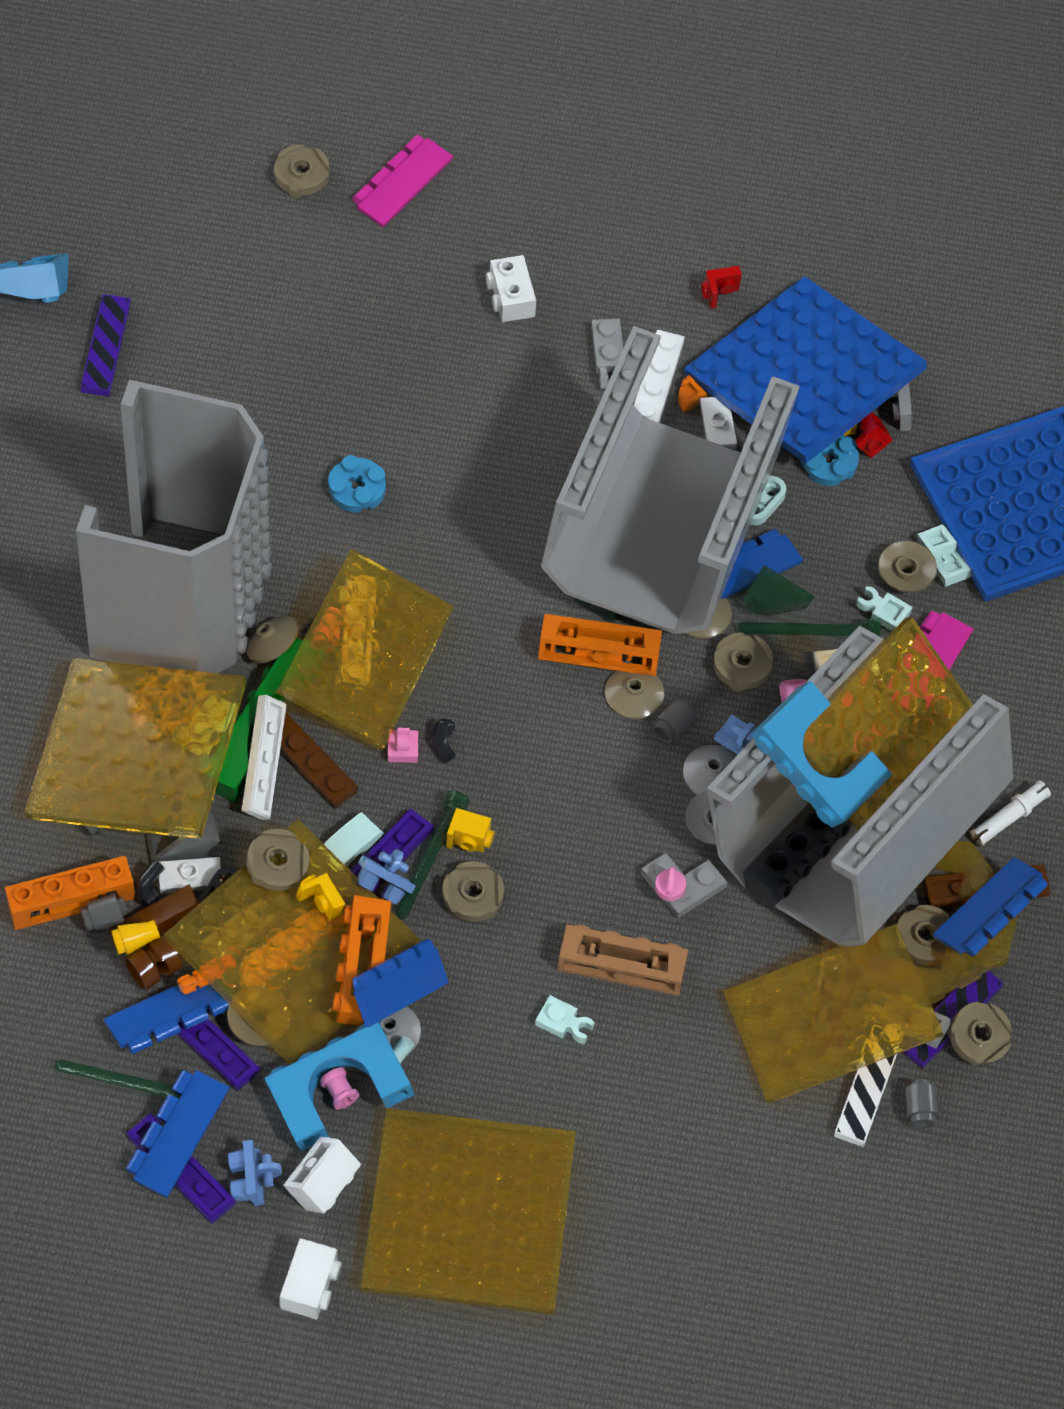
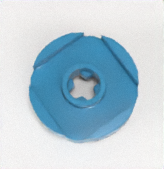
M842 435L808 463L805 464L801 460L800 463L802 469L804 468L809 473L808 477L815 483L824 486H836L841 481L847 478L849 480L854 476L858 466L859 454L856 449L855 440ZM832 455L836 459H833L831 463L826 462V458L823 456Z
M353 455L344 457L342 462L338 463L331 470L328 477V489L333 502L339 508L353 513L361 512V509L368 507L370 509L375 508L381 503L386 493L384 469L365 458H357ZM360 481L364 487L358 486L356 489H353L352 482Z

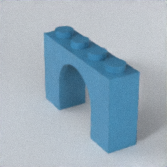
M809 681L798 687L750 735L755 740L758 749L774 761L778 772L794 784L799 796L815 808L819 819L833 828L844 823L892 773L873 751L857 758L838 778L823 776L810 766L803 750L804 735L810 724L831 703L813 682Z
M379 1022L370 1027H366L363 1024L356 1029L355 1033L345 1038H335L327 1044V1047L317 1052H307L297 1062L289 1066L277 1067L269 1076L265 1077L267 1085L301 1152L312 1147L320 1136L329 1138L314 1106L315 1088L320 1079L329 1071L339 1067H352L363 1071L373 1081L386 1109L415 1095Z

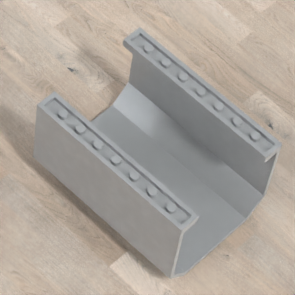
M633 326L557 499L541 568L563 593L675 635L705 630L710 627L780 452L800 386L772 376L741 452L645 418L633 406V402L661 338L658 334Z
M129 380L120 405L132 535L144 537L149 519L151 518L222 534V536L191 551L99 531L97 508L85 505L76 529L89 653L92 658L157 673L161 670L165 675L169 674L171 668L175 671L176 675L185 670L187 678L195 674L197 681L201 682L235 665L239 653H245L248 637L245 635L248 628H253L256 612L253 610L255 604L260 605L263 597L264 587H261L263 579L268 580L272 566V563L269 562L271 547H268L271 532L267 531L270 523V516L267 515L270 500L266 499L269 491V483H266L269 467L265 466L268 450L264 449V436L241 404Z
M861 626L844 641L807 681H812L831 705L807 728L803 739V750L808 763L815 771L823 776L833 778L855 755L851 753L854 724H883L886 726V738H884L883 742L884 754L876 756L892 773L888 778L889 787L883 797L877 798L871 804L866 815L858 818L852 824L847 835L839 838L834 843L828 855L816 862L809 875L798 881L790 895L785 899H781L775 906L841 947L865 945L1013 780L1009 708L983 694L935 748L896 727L872 698L868 664L885 647L883 638ZM754 739L707 787L718 857L744 888L743 871L809 803L799 796L794 784L778 772L774 761L758 749Z

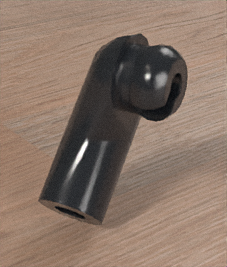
M441 718L434 724L430 743L441 760L447 763L456 756L447 742L449 735H452V731H455V723L451 719Z
M154 859L137 880V899L142 905L146 904V906L159 901L158 893L153 891V883L165 870L164 866Z

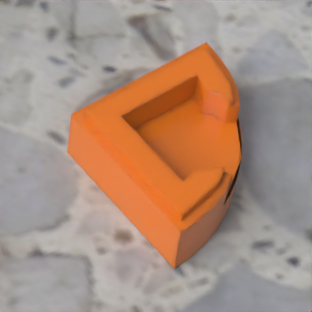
M690 375L684 378L678 392V403L683 413L697 406L700 403V398H707V393Z

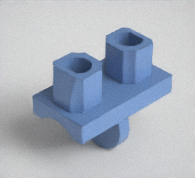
M731 714L725 725L715 734L714 740L738 755L753 739L750 734L756 729V725L752 722L746 724Z
M395 849L391 855L382 851L378 859L386 863L385 867L362 855L358 862L362 868L356 880L359 885L373 891L379 878L385 879L388 882L381 896L396 905L406 891L412 894L416 885L395 873L396 870L406 873L409 868L408 864L402 862V851Z
M253 1140L243 1141V1149L228 1153L231 1171L233 1173L245 1171L244 1179L231 1181V1195L235 1201L251 1200L255 1206L265 1205L263 1179L265 1187H272L274 1185L273 1178L282 1174L281 1165L272 1162L271 1154L262 1155L261 1161V1151L254 1148Z

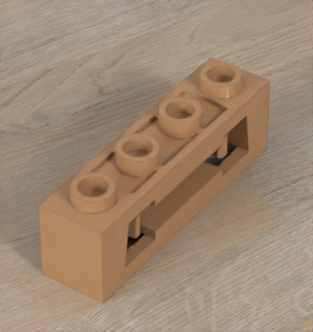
M581 924L574 926L566 925L559 956L558 971L679 996L688 949H683L681 946L673 943L665 945L654 943L644 937H625L615 931H596ZM595 951L599 952V954L597 955V957H594V956H595V953H594ZM649 962L652 963L651 969L647 968ZM582 965L593 966V967H596V969H595V968L586 967V966H582ZM645 977H646V978L655 979V980H659V981L648 980V979H645Z

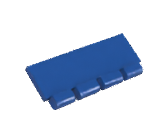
M774 528L757 536L758 544L754 539L744 542L721 599H725L803 563L802 557L786 534L780 536L778 530Z
M1013 857L933 933V938L960 955L966 952L974 957L989 943L988 938L993 939L1009 923L1008 918L1014 919L1029 904L1028 899L1033 900L1048 884L1042 878L1041 872Z
M430 939L419 942L393 956L391 959L373 967L371 970L353 978V985L356 990L354 995L366 1027L378 1023L449 983L438 950L434 948L433 942Z
M223 977L200 989L197 986L196 991L184 995L178 985L104 1018V1023L121 1049L127 1047L133 1055L153 1045L150 1038L152 1034L158 1043L181 1032L178 1022H181L186 1030L208 1020L209 1017L206 1009H209L213 1017L227 1011L233 997V992Z
M185 1070L181 1071L171 1089L174 1093L181 1096L180 1099L168 1094L155 1116L158 1120L165 1123L164 1127L156 1122L151 1123L140 1143L142 1147L149 1150V1153L147 1154L136 1149L126 1167L128 1172L135 1175L134 1182L165 1198L169 1197L230 1090L229 1086L197 1070L194 1074Z

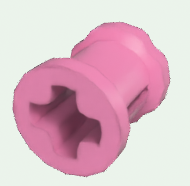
M342 1067L329 1071L320 1079V1085L323 1088H327L334 1100L333 1107L336 1110L350 1106L359 1097V1092L356 1089H352L345 1078L346 1071Z

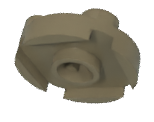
M302 144L292 145L283 149L277 156V161L274 164V177L279 187L288 192L291 197L301 198L303 195L318 192L328 184L329 161L326 155L318 148L313 147L312 150L305 148V145ZM297 167L302 169L308 168L305 173H298Z
M733 633L719 642L713 658L714 671L718 678L726 685H729L733 691L742 692L745 689H753L763 684L770 676L773 653L769 645L762 638L756 635L750 637L744 636V633ZM741 656L742 659L748 658L750 661L748 665H739L737 657Z
M269 829L263 832L261 836L252 841L246 855V866L251 875L252 882L257 886L274 891H283L297 887L309 866V852L305 844L302 845L296 839L297 836L294 833L285 829ZM277 853L280 854L281 859L286 860V863L276 866L270 859Z
M477 861L461 863L444 879L443 902L448 908L451 917L469 922L491 919L496 916L503 902V880L499 874L496 875L494 871L490 870V866ZM470 886H476L477 891H482L477 897H470L465 892L470 890Z
M931 905L916 906L915 910H911L908 913L906 911L900 917L895 930L898 953L919 965L938 966L944 963L945 959L954 950L936 939L923 940L918 933L923 934L924 930L930 931V936L933 937V933L950 916L944 910Z
M972 1002L964 1006L954 1015L951 1025L947 1030L954 1050L961 1058L973 1066L991 1064L1003 1057L1010 1048L1011 1023L1006 1014L993 1004L987 1005L980 1002ZM975 1027L986 1029L987 1032L984 1034L986 1041L975 1036Z

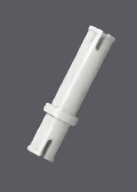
M1039 780L1023 794H1016L1012 797V802L975 829H972L970 831L971 838L974 840L983 834L975 843L980 847L984 846L986 842L1021 816H1028L1032 812V808L1046 798H1049L1051 796L1049 788L1047 787L1041 791V788L1046 784Z

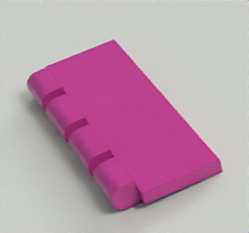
M416 135L403 147L404 151L400 150L386 164V167H383L368 182L369 185H364L353 196V201L358 205L357 209L384 228L453 159V155L431 139L427 138L424 140L421 136Z
M929 611L920 626V630L915 634L907 648V652L901 657L893 670L894 674L890 675L881 693L889 698L890 704L920 720L973 632V628L944 612L940 616L935 611Z

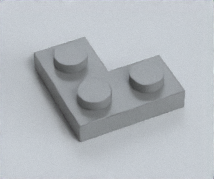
M667 853L641 869V875L654 891L657 876L662 871L675 867L677 871L682 872ZM707 860L684 875L686 890L680 899L676 901L663 900V902L678 919L725 889L727 881L714 865Z

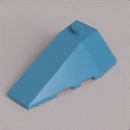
M68 253L32 257L31 260L24 261L23 265L19 266L18 262L15 261L0 264V293L28 299L42 298L43 303L59 300V296L67 291Z

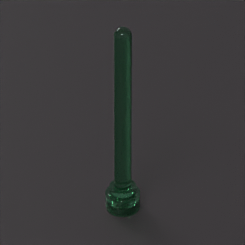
M868 619L867 622H862V625L741 622L738 625V631L744 634L850 636L861 626L880 637V619Z
M455 790L448 791L443 801L445 813L411 880V883L416 885L412 894L406 891L396 911L398 919L404 920L407 918L445 841L456 808L466 811L470 799L465 794Z
M63 1059L55 1063V1068L59 1072L167 1097L168 1094L178 1099L181 1097L171 1090L173 1085Z

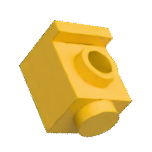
M456 808L447 832L446 848L452 849L455 844L463 850L470 852L478 851L483 853L485 848L490 849L495 831L491 830V818Z

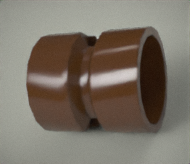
M163 934L159 935L160 938L147 943L146 949L139 948L123 957L130 975L144 991L160 982L161 975L168 977L182 968V962L177 951Z

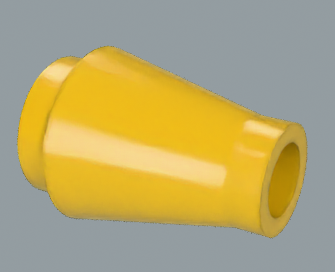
M154 920L118 925V929L111 931L119 955L123 953L129 955L147 943L160 938Z

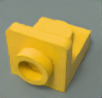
M327 873L319 877L311 875L300 883L296 894L299 902L315 895L314 900L317 908L321 913L325 912L329 920L341 915L345 903Z

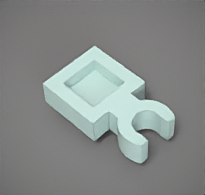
M870 586L865 588L864 595L871 600L866 601L859 597L856 604L862 611H872L871 619L894 633L898 632L912 612V606L888 592L884 598H881L877 590Z
M550 995L536 1018L535 1026L562 1039L566 1032H569L575 1041L585 1044L587 1035L581 1033L579 1029L585 1027L592 1031L594 1029V1021L588 1017H575L577 1015V1008Z

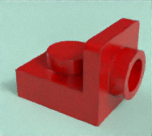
M739 266L706 271L705 282L701 283V292L703 299H708L710 308H716L718 294H730L734 291H739L742 276Z
M873 412L861 420L862 424L859 427L863 434L855 440L856 445L871 458L893 441L881 419Z

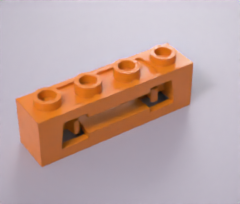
M545 614L538 659L656 676L662 630ZM558 645L565 646L566 652H571L572 647L576 648L574 655L557 653L555 651ZM622 654L627 655L626 660L631 661L633 656L641 657L642 665L622 662Z
M126 855L5 887L7 904L15 930L81 913L80 908L87 906V902L98 899L99 894L104 897L110 891L116 890L117 898L123 896L125 901L135 899L134 882ZM48 908L49 913L43 914L45 913V909ZM39 911L42 914L30 917L31 912Z
M354 895L350 906L345 905L342 923L347 924V933L341 935L339 952L344 953L343 963H338L336 982H341L340 993L335 992L332 1011H337V1023L356 1026L365 1024L354 991L353 996L351 995L353 978L357 976L361 937L371 939L376 926V933L370 944L367 971L385 961L391 901ZM359 925H362L361 931H358Z

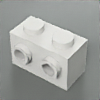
M524 255L490 260V272L486 273V282L488 289H493L494 295H492L493 308L495 312L500 313L502 322L535 317L536 298Z
M320 1136L283 1186L305 1210L325 1214L335 1204L336 1198L342 1189L353 1180L354 1173L361 1163L339 1139Z
M299 1239L280 1295V1309L318 1320L321 1309L327 1310L332 1293L328 1291L330 1281H336L340 1272L341 1262L337 1261V1249Z

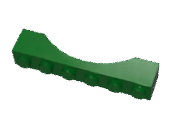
M296 637L291 647L276 658L274 665L266 668L261 678V685L257 690L253 689L249 694L246 708L242 713L238 712L234 717L231 731L227 736L223 735L219 740L216 754L212 759L208 758L204 763L201 775H203V787L233 803L237 802L246 784L249 764L248 752L253 737L258 696L268 695L282 701L297 692L309 689L324 667V650Z

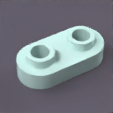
M769 477L756 509L758 514H754L750 525L764 523L784 501L786 485L779 477ZM767 493H774L775 495L769 496Z

